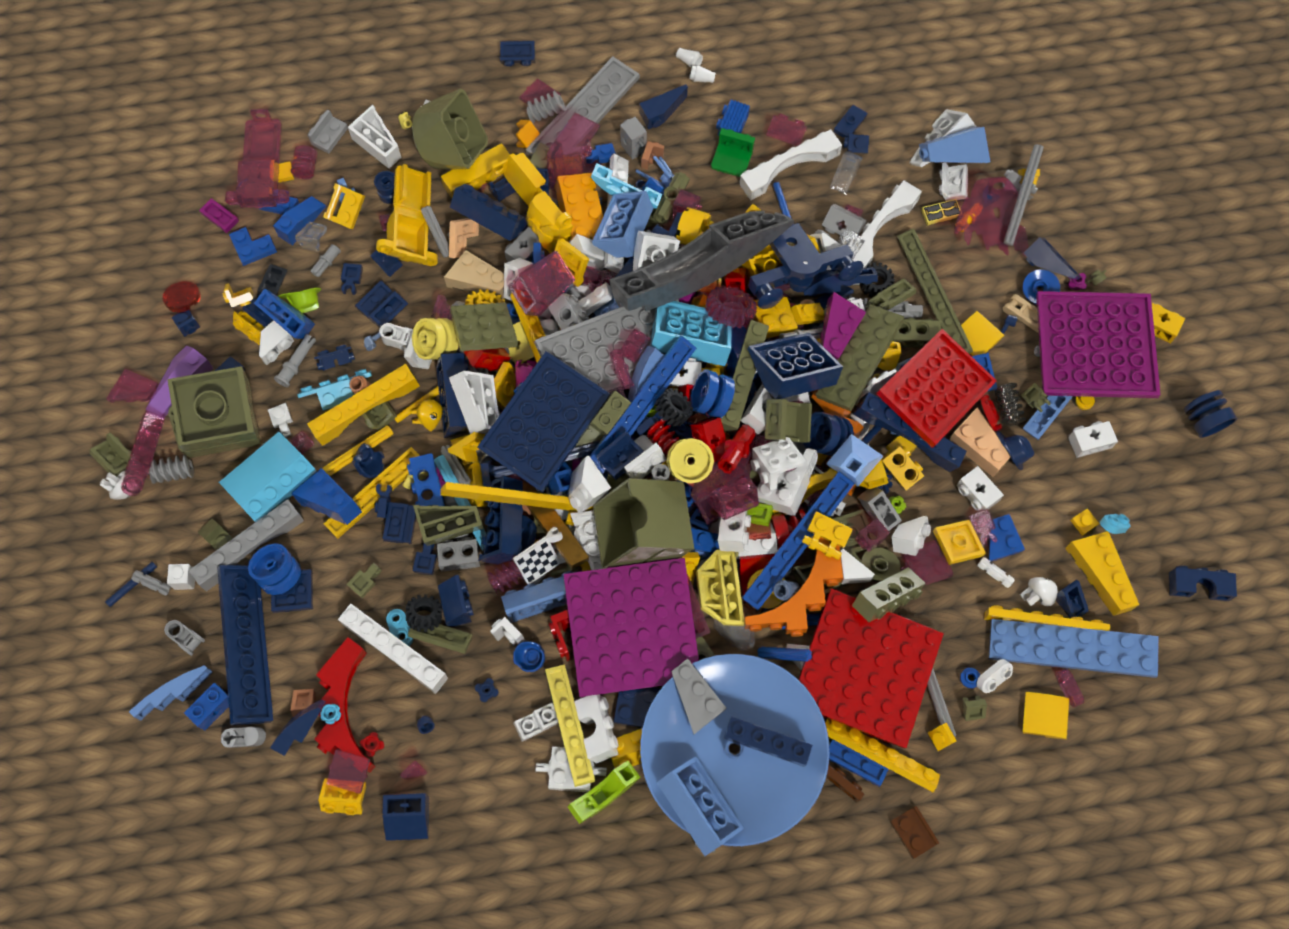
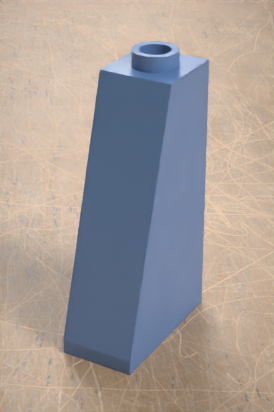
M973 127L919 144V155L922 162H990L984 127Z

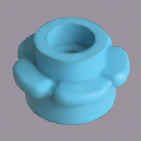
M336 704L325 705L320 713L321 719L325 720L327 724H334L341 717L339 706Z

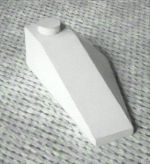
M946 109L932 125L933 131L931 134H927L925 139L926 142L976 127V125L967 113ZM919 147L910 164L923 167L930 162H922L919 155Z

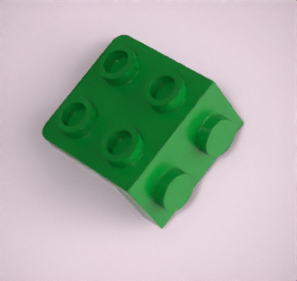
M721 128L719 144L711 168L741 177L742 173L748 168L754 150L755 137Z

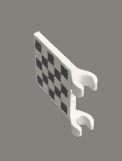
M551 528L544 538L513 558L528 585L559 564L566 562L560 552L556 555L551 543L558 542L563 538L558 528Z

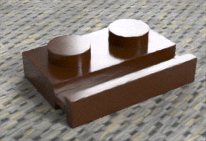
M917 806L890 821L912 859L939 844V841Z

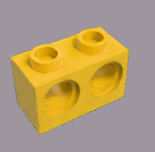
M896 445L881 460L899 485L907 491L924 477L921 472L923 468L917 461L913 462L909 458L911 453L905 446L901 448V446ZM896 454H900L902 458L898 464H894L892 460ZM908 469H912L914 472L910 479L905 478V472Z

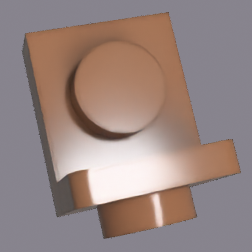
M648 141L641 158V168L648 170L649 165L654 162L653 156L663 158L664 146L657 142Z
M314 689L293 691L290 709L293 717L311 704H314L316 694Z

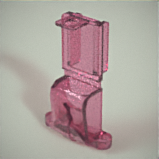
M267 109L250 110L253 120H248L245 124L243 160L238 162L236 191L226 192L225 202L230 205H240L241 208L277 207L278 203L289 202L290 196L288 191L278 190L282 124L280 120L272 119ZM262 113L266 115V117L261 118L256 116V114Z

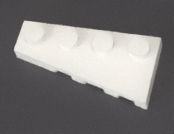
M594 510L581 512L580 514L578 512L570 513L582 547L589 556L588 562L591 570L602 569Z

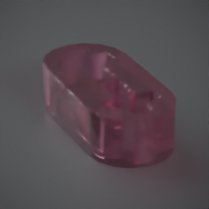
M1065 668L1056 672L1057 681L1065 697L1070 699L1069 704L1073 708L1084 704V697L1069 669Z

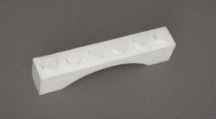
M831 129L827 132H821L817 137L805 140L801 145L792 147L787 152L781 155L778 154L767 162L760 163L756 168L746 170L740 177V186L751 201L766 193L773 178L787 167L807 161L827 162L840 155L842 144Z
M903 181L900 186H895L891 198L887 197L881 211H876L871 224L867 223L861 237L858 235L854 240V246L851 249L854 253L852 257L854 262L862 261L863 268H867V265L871 264L873 258V238L878 230L891 219L910 213L919 201L922 191L906 181Z
M350 604L338 620L343 626L379 650L436 694L448 679L443 671L354 605Z

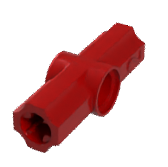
M742 425L733 439L726 440L724 453L718 461V468L724 473H731L735 470L741 458L748 457L749 445L756 435L755 429H752L749 425Z

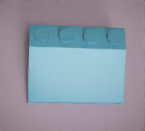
M677 301L667 303L656 308L650 346L656 348L661 353H667L679 336H683L697 348L690 358L713 365L725 366L731 351L732 314Z
M278 432L219 483L247 514L257 522L292 497L291 493L317 471Z

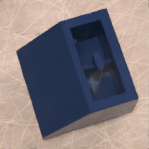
M455 575L438 585L447 626L451 628L472 622L471 616L474 615L469 599L466 598L470 597L465 580H461L459 575Z
M426 793L383 795V823L386 841L429 839V796Z

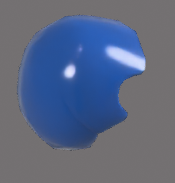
M533 641L520 643L513 652L514 663L525 672L537 671L546 660L545 651L542 646Z

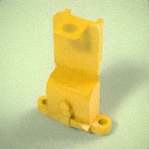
M512 153L508 155L506 160L492 167L490 177L494 178L504 173L507 181L529 207L526 215V222L529 228L538 236L542 247L547 249L553 256L559 239L563 238L567 242L570 240L573 227L571 224L572 217L568 212L562 213L547 193L541 190L540 186L544 185L546 180L524 153L518 155Z
M407 164L399 165L395 169L394 211L387 223V239H379L376 242V250L378 252L396 257L405 262L410 261L427 266L438 264V255L428 251V225L421 212L422 208L430 206L431 172L423 173L410 169Z

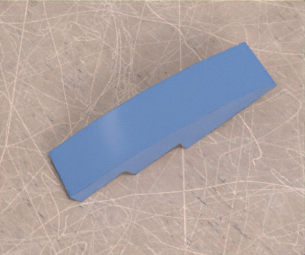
M1048 396L1047 399L1051 405L1043 404L1041 406L1043 411L1039 412L1037 410L1023 427V430L1039 440L1073 396Z
M204 665L184 673L146 696L129 713L133 717L142 720L154 708L163 711L175 698L183 702L213 671Z

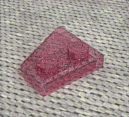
M125 369L106 400L110 403H115V401L147 402L151 400L159 384Z

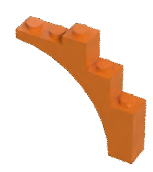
M819 538V542L829 546L830 541ZM836 545L835 550L840 552V547ZM816 549L813 568L801 589L791 599L776 609L759 615L745 617V629L757 632L761 631L762 628L770 627V630H780L785 626L786 634H791L792 637L803 636V633H806L808 629L806 609H809V611H819L821 608H824L826 603L824 584L826 586H836L843 579L841 557L839 560L833 557L829 558L825 556V553Z

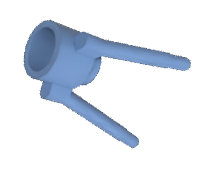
M653 156V159L664 172L660 177L662 181L659 183L666 189L674 174L662 157L658 159L656 156ZM636 169V173L640 174L644 178H651L649 175Z

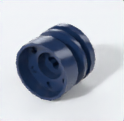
M1221 390L1203 394L1183 409L1185 414H1190L1188 417L1189 421L1199 420L1193 426L1199 438L1208 437L1220 432L1238 419L1232 408L1221 409L1227 403V399L1222 398L1224 394Z
M815 412L811 414L810 442L802 443L806 449H815L819 454L833 456L851 434L854 435L853 426L844 417L824 412Z

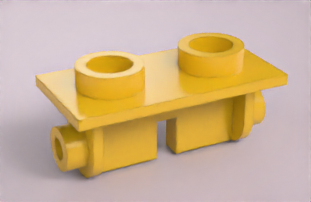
M234 311V327L243 332L251 341L260 345L261 331L265 327L259 322L254 324L256 320L246 312L240 311L237 314Z

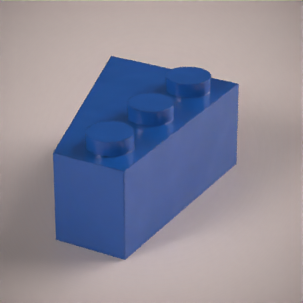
M322 468L291 493L301 506H307L315 512L326 514L328 517L346 525L362 513L353 499Z

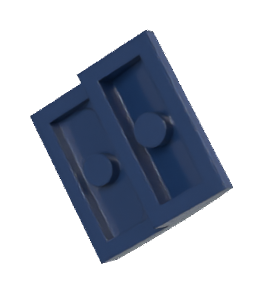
M380 281L355 307L374 324L381 327L385 323H390L408 303L397 292H393L386 284Z

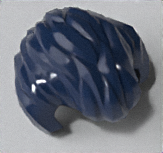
M364 443L359 447L352 462L360 475L366 478H374L382 472L384 467L382 458L384 459L385 456L381 451L374 452L370 444Z

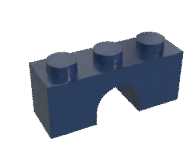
M1177 566L1169 572L1170 596L1191 597L1197 593L1196 585L1200 583L1208 589L1210 600L1230 601L1237 597L1236 573H1228V570L1208 571V568L1188 569V566Z

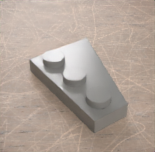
M688 659L671 671L694 735L727 708Z

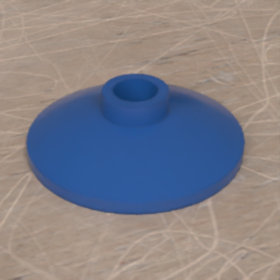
M1048 270L1032 271L1023 281L1022 289L1025 297L1036 305L1037 287H1042L1043 291L1060 292L1058 278Z

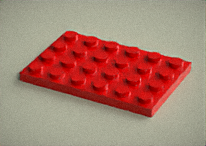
M941 329L876 394L933 448L997 380L951 336Z

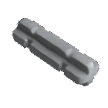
M138 570L131 577L133 581L141 582V585L154 591L158 590L163 595H167L171 589L168 584L161 583L160 580L147 574L144 575Z

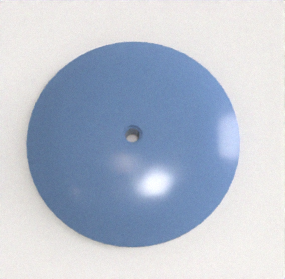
M724 654L694 662L692 665L727 709L693 735L673 677L662 687L650 705L641 735V762L649 790L662 811L676 825L688 832L656 782L696 756L744 828L722 845L748 846L776 838L790 830L809 812L824 785L829 764V739L822 713L813 696L796 677L782 667L765 659L743 654ZM731 716L812 744L807 765L802 767L724 739ZM737 744L740 748L739 754H731L729 752V745Z

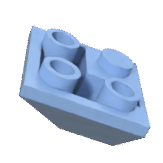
M851 434L827 462V465L836 472H841L854 482L856 486H859L882 459L883 455Z

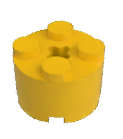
M687 207L688 211L684 210L677 230H680V236L676 235V239L680 241L679 244L687 245L708 230L709 225L714 224L713 221H710L711 215L709 213Z

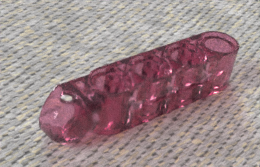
M147 410L142 417L121 483V490L129 496H137L143 489L165 420L164 416Z

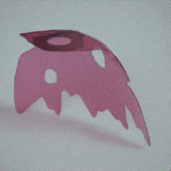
M1005 177L984 178L975 182L971 198L966 197L960 209L954 231L957 234L964 230V240L968 246L972 233L975 230L977 235H982L987 250H989L990 246L997 244L1000 250L1009 255L1008 245L1004 244V239L1018 198V191L1013 183ZM997 182H1002L1005 184V187L997 190L994 189L993 185ZM987 195L993 196L992 199H988ZM995 207L1000 209L999 219L994 215L993 210ZM969 215L973 219L971 225L967 223ZM1019 225L1013 245L1016 251L1021 250L1023 256L1026 257L1024 252L1028 249L1025 227Z

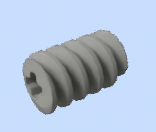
M553 91V97L547 93L546 100L543 96H540L541 102L534 98V104L530 100L528 101L527 114L532 123H535V120L541 121L542 117L546 119L548 115L553 116L554 112L559 114L561 110L566 111L564 101L556 91Z
M186 454L183 455L182 461H180L178 456H175V462L172 461L171 457H167V463L164 462L163 458H160L159 464L153 459L149 470L150 479L155 484L157 481L162 483L164 480L167 482L172 479L179 480L180 477L182 479H186L188 476L193 478L194 466Z

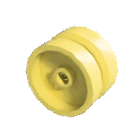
M423 318L416 323L412 333V345L419 358L423 360H439L441 354L456 353L459 343L452 320L447 318Z
M686 438L680 439L671 446L667 453L666 462L671 475L676 479L686 483H697L707 478L710 474L714 459L708 445L701 440ZM689 457H693L692 465L687 463Z

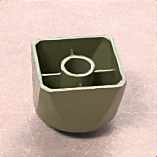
M458 89L422 105L414 114L412 122L414 142L422 159L432 168L469 169L488 145V137L463 89Z

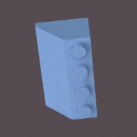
M647 191L613 194L592 244L616 258L633 257L638 231H644L653 210Z
M565 572L561 577L555 579L553 577L547 578L542 581L543 583L537 585H526L524 589L519 591L511 590L506 592L501 598L509 622L513 623L566 605L567 597L564 574L573 572Z
M696 756L656 782L704 856L744 829Z

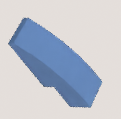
M646 347L635 367L629 389V401L633 399L665 356L654 347Z

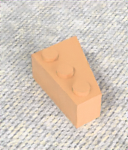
M978 407L957 428L949 440L966 450L965 455L993 478L1011 457Z

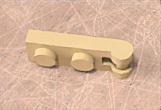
M1014 294L1010 298V302L1006 303L1003 307V311L1008 315L1018 317V320L1039 333L1037 308L1019 295Z

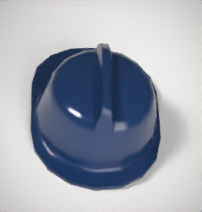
M997 431V437L1009 452L1013 462L1018 469L1023 470V463L1035 454L1027 438L1020 435L1006 438L1001 432Z

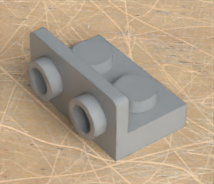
M326 110L320 116L316 125L309 131L308 137L311 145L329 154L347 131L348 125L334 118L331 111Z

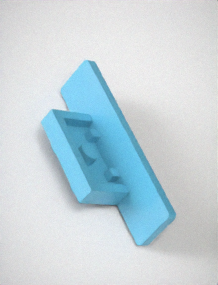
M366 369L356 371L355 376L348 377L347 374L337 377L338 381L330 383V380L320 382L319 386L312 388V386L301 388V392L297 395L298 398L317 393L322 410L330 409L355 395L349 385L353 377H370L372 372H367Z

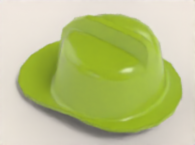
M321 288L281 294L278 297L282 300H288L291 306L300 312L307 313L319 308L317 293L321 291Z

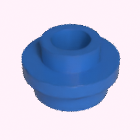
M966 668L960 675V681L967 688L977 687L980 673L974 668ZM969 674L974 676V681L968 679Z

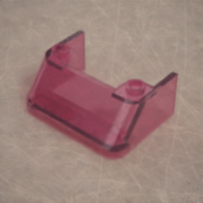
M577 113L573 114L547 153L550 189L555 191L554 186L558 176L593 173L596 163L599 164V162L595 160L593 163L588 164L586 163V157L591 154V139L600 128L599 124Z

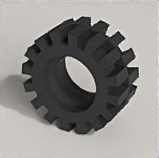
M876 263L872 264V267L875 268L878 276L884 280V283L882 285L860 283L861 290H864L865 295L870 293L869 297L872 298L873 295L876 296L879 292L893 285L895 280L894 273H892L891 268L887 270L888 266L886 264L884 267H882V263H879L878 266H876Z
M672 388L665 390L656 400L655 406L657 407L655 409L659 411V416L664 417L662 420L668 421V424L671 425L673 423V426H681L693 414V407L690 406L692 403L687 401V396L683 397L682 392L678 393L677 389L673 390Z
M421 594L417 595V599L412 597L411 601H408L406 605V621L408 626L411 625L413 630L417 628L418 632L421 629L427 632L428 628L430 631L434 630V626L437 628L442 621V604L439 603L438 599L434 600L432 595L428 598V594H424V597H421ZM429 611L431 612V614L427 616H421L417 614V612Z

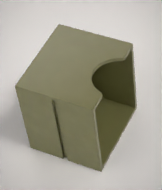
M242 366L167 379L178 443L189 458L261 445L253 410L250 383Z
M628 478L593 505L602 569L679 559L694 550L684 482Z

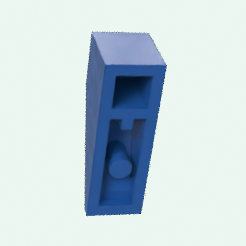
M311 196L288 210L273 226L278 237L293 246L326 208V205Z
M264 289L254 302L257 307L295 339H304V336L309 334L315 325L302 312L267 289Z

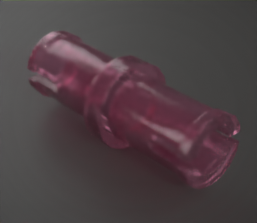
M615 349L609 353L615 367L614 373L618 375L623 390L631 388L634 384L628 372L629 366L625 364L621 349Z

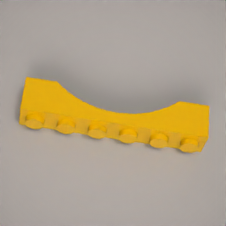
M404 364L307 424L315 438L323 446L338 437L349 424L368 410L386 401L405 396L420 387L408 366Z
M882 460L877 463L859 486L872 489L888 484ZM831 468L822 474H812L801 504L812 494L826 488L837 472ZM773 510V514L782 513V512Z

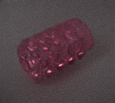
M511 560L508 561L509 567L504 564L501 565L502 571L495 568V575L491 572L487 573L488 580L497 596V589L505 592L504 585L512 588L511 581L519 584L518 577L524 580L517 565Z

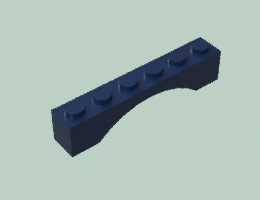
M870 392L860 398L853 412V415L868 424L887 429L909 440L924 451L933 463L948 472L960 467L967 452L944 437L932 448L883 400Z

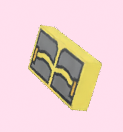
M956 199L925 206L921 209L927 225L959 218L962 215Z

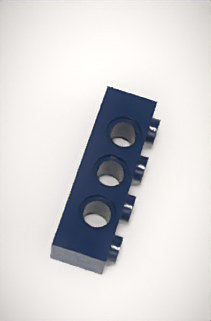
M732 716L724 736L726 740L802 767L807 765L813 746L812 744Z

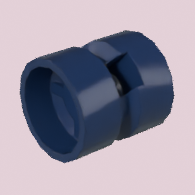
M382 171L374 179L378 196L386 204H392L394 201L395 174L391 171Z

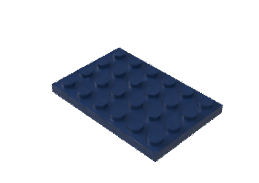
M545 351L477 448L543 493L590 426L592 419L611 394Z

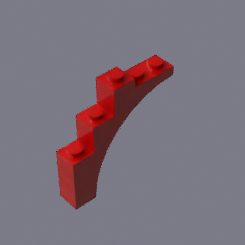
M347 637L316 674L321 679L318 683L325 689H329L321 699L326 701L324 706L327 704L338 705L341 717L334 724H326L314 740L319 743L316 747L323 753L327 754L329 751L334 755L337 752L346 760L350 757L355 761L353 766L362 773L364 770L371 773L376 766L363 754L357 745L350 729L348 718V695L351 681L367 652Z

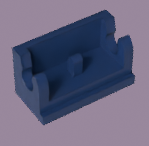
M506 178L495 184L492 181L489 183L490 192L499 202L516 192Z

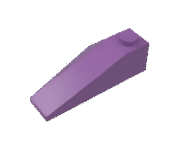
M186 345L171 361L146 410L160 422L168 414L169 408L172 406L167 379L211 372L214 368L203 355Z

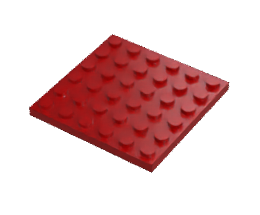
M831 588L809 650L812 652V659L804 661L798 680L813 696L822 716L906 749L944 633L890 612L886 613L879 620L875 619L868 622L852 606L856 598Z

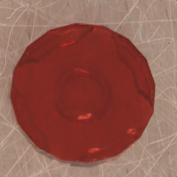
M187 281L177 282L169 286L162 295L164 305L172 312L188 311L192 305H197L201 298V293L196 284Z

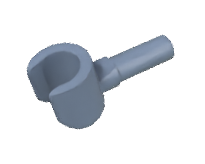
M380 332L375 336H368L364 339V346L368 351L376 347L375 341L381 337Z

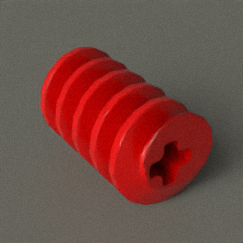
M661 419L647 430V436L652 438L651 442L653 444L657 443L664 456L667 457L668 450L680 438L673 439L675 431L668 433L671 426H664L663 424L666 421Z

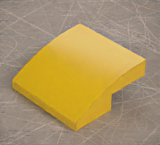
M978 311L961 325L973 349V352L969 353L971 356L987 353L1005 336Z
M1026 692L1023 733L1042 735L1046 738L1067 739L1070 699L1049 694Z

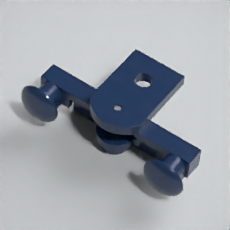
M797 223L790 226L783 234L769 244L783 266L751 276L748 287L753 295H756L759 299L758 307L769 309L777 305L783 297L782 289L776 287L789 284L792 290L803 292L811 286L813 277L820 272L826 271L828 265H830L831 270L837 268L841 281H851L859 276L864 265L862 261L854 262L852 260L854 253L847 244L819 253L800 224ZM787 242H792L795 246H790Z

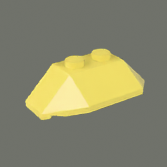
M716 550L696 571L700 609L723 625L744 626L745 621L735 552Z

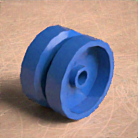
M708 369L703 370L697 377L691 393L690 402L692 403L693 411L701 414L707 412L711 417L722 418L729 410L735 392L734 379L726 375L718 376L716 372Z
M275 543L264 546L252 556L249 561L248 572L267 594L279 595L290 590L300 578L301 568L300 564L283 545Z

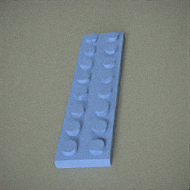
M992 619L989 660L999 661L1004 659L1015 663L1157 678L1159 636Z

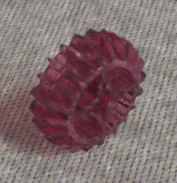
M716 287L714 290H711L706 299L705 306L708 315L713 317L714 321H719V324L722 323L732 328L735 326L738 328L742 326L747 327L757 312V303L754 301V298L749 297V293L738 290L737 287Z

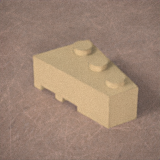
M467 250L464 251L444 276L448 288L454 287L468 293L469 291L478 293L479 289L485 292L488 289L489 293L495 291L496 296L502 295L501 299L504 298V273Z

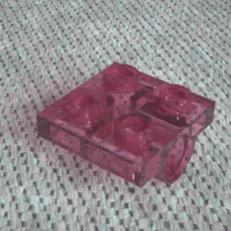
M586 267L583 275L584 281L581 285H588L589 289L593 292L604 283L610 286L609 279L615 278L616 273L611 270L602 271Z

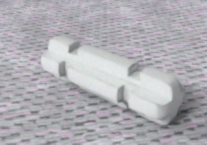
M983 557L978 563L979 568L987 570L986 573L998 582L1002 581L1005 587L1009 588L1013 584L1014 578L1010 575L1007 576L1005 571L994 563L991 564L990 560L986 557Z

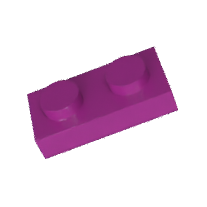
M212 198L199 210L204 217L225 233H228L239 222L235 215Z

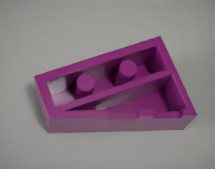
M833 292L827 301V310L824 316V325L819 343L838 360L866 311Z

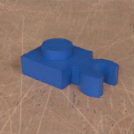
M612 143L596 145L595 150L589 148L584 150V156H588L586 157V163L588 164L593 163L595 160H598L599 164L610 162V157L616 154Z

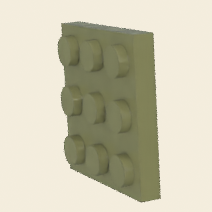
M506 303L450 306V314L460 351L517 347L518 340Z

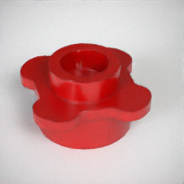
M371 732L369 736L360 741V746L367 751L366 755L369 757H373L375 752L382 750L385 746L384 742L379 740L376 732Z

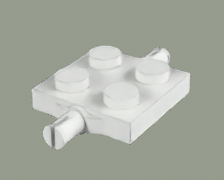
M552 747L549 764L536 763V772H548L549 790L590 791L591 783L578 787L574 786L565 747ZM590 760L593 774L606 777L607 768L594 767L593 761Z

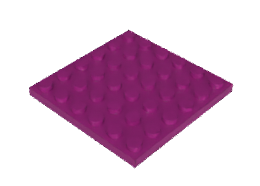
M1037 292L1042 390L1047 396L1159 398L1161 396L1151 294Z
M685 558L564 574L579 697L662 686L673 677L671 671L688 659L691 663L699 661Z

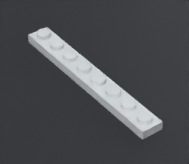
M613 154L610 157V170H613L611 176L628 183L629 161ZM609 193L607 207L612 199V195H610ZM605 252L604 268L618 274L624 267V257L616 258Z

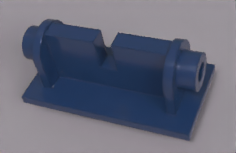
M345 344L336 347L334 352L329 353L328 350L318 352V356L314 357L315 360L319 359L320 361L317 363L318 369L325 371L336 367L334 362L336 359L339 366L351 363L352 360H355L353 352L349 353L352 347H347Z

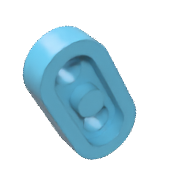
M1123 514L1105 515L1100 520V525L1112 534L1125 533L1131 526L1130 520Z
M400 609L391 610L386 618L390 633L398 639L401 634H405V639L401 641L410 646L413 643V638L408 637L411 627L407 624L406 614ZM399 616V620L394 622L393 618Z

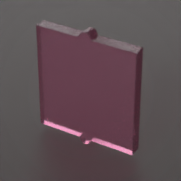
M537 78L519 98L527 105L529 100L534 104V98L541 102L540 96H543L546 100L547 93L553 97V91L556 90Z
M335 750L332 764L329 765L330 772L326 784L359 794L362 793L364 781L368 777L367 770L370 759Z

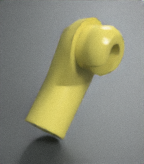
M407 112L399 115L398 119L401 127L404 130L409 129L412 126L411 116Z
M421 472L419 480L426 479L429 473ZM408 474L402 484L410 490L412 488L411 483L414 482L413 475Z

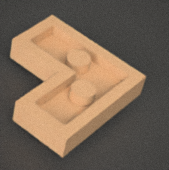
M470 218L450 221V258H459L464 253L467 247V238L478 236L479 223Z

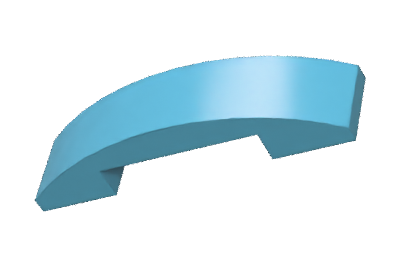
M596 163L591 178L610 195L642 191L611 176L613 170ZM646 187L644 191H647L653 208H657L662 194Z

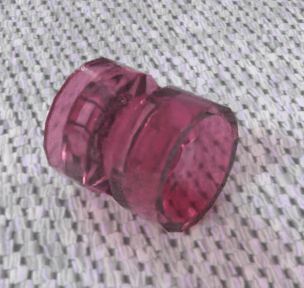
M297 146L294 150L291 173L300 179L313 178L318 152L309 146Z

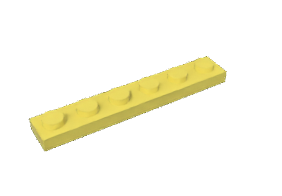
M565 664L545 669L574 786L578 787L595 782L591 762L587 757L583 740L584 736Z

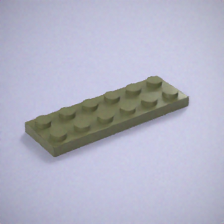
M869 305L864 317L837 360L843 366L837 385L819 389L816 393L817 398L851 411L905 321L904 316Z

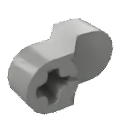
M261 727L230 728L222 733L221 743L224 747L229 748L259 746L264 743L266 733Z

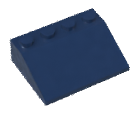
M809 332L748 346V351L765 389L775 399H782L837 385L843 366Z

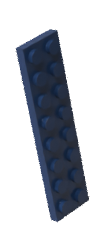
M220 565L217 567L230 723L231 725L271 723L273 721L261 587L249 575L248 566Z

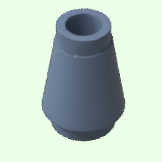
M780 580L774 586V595L780 600H787L800 590V586L797 582Z

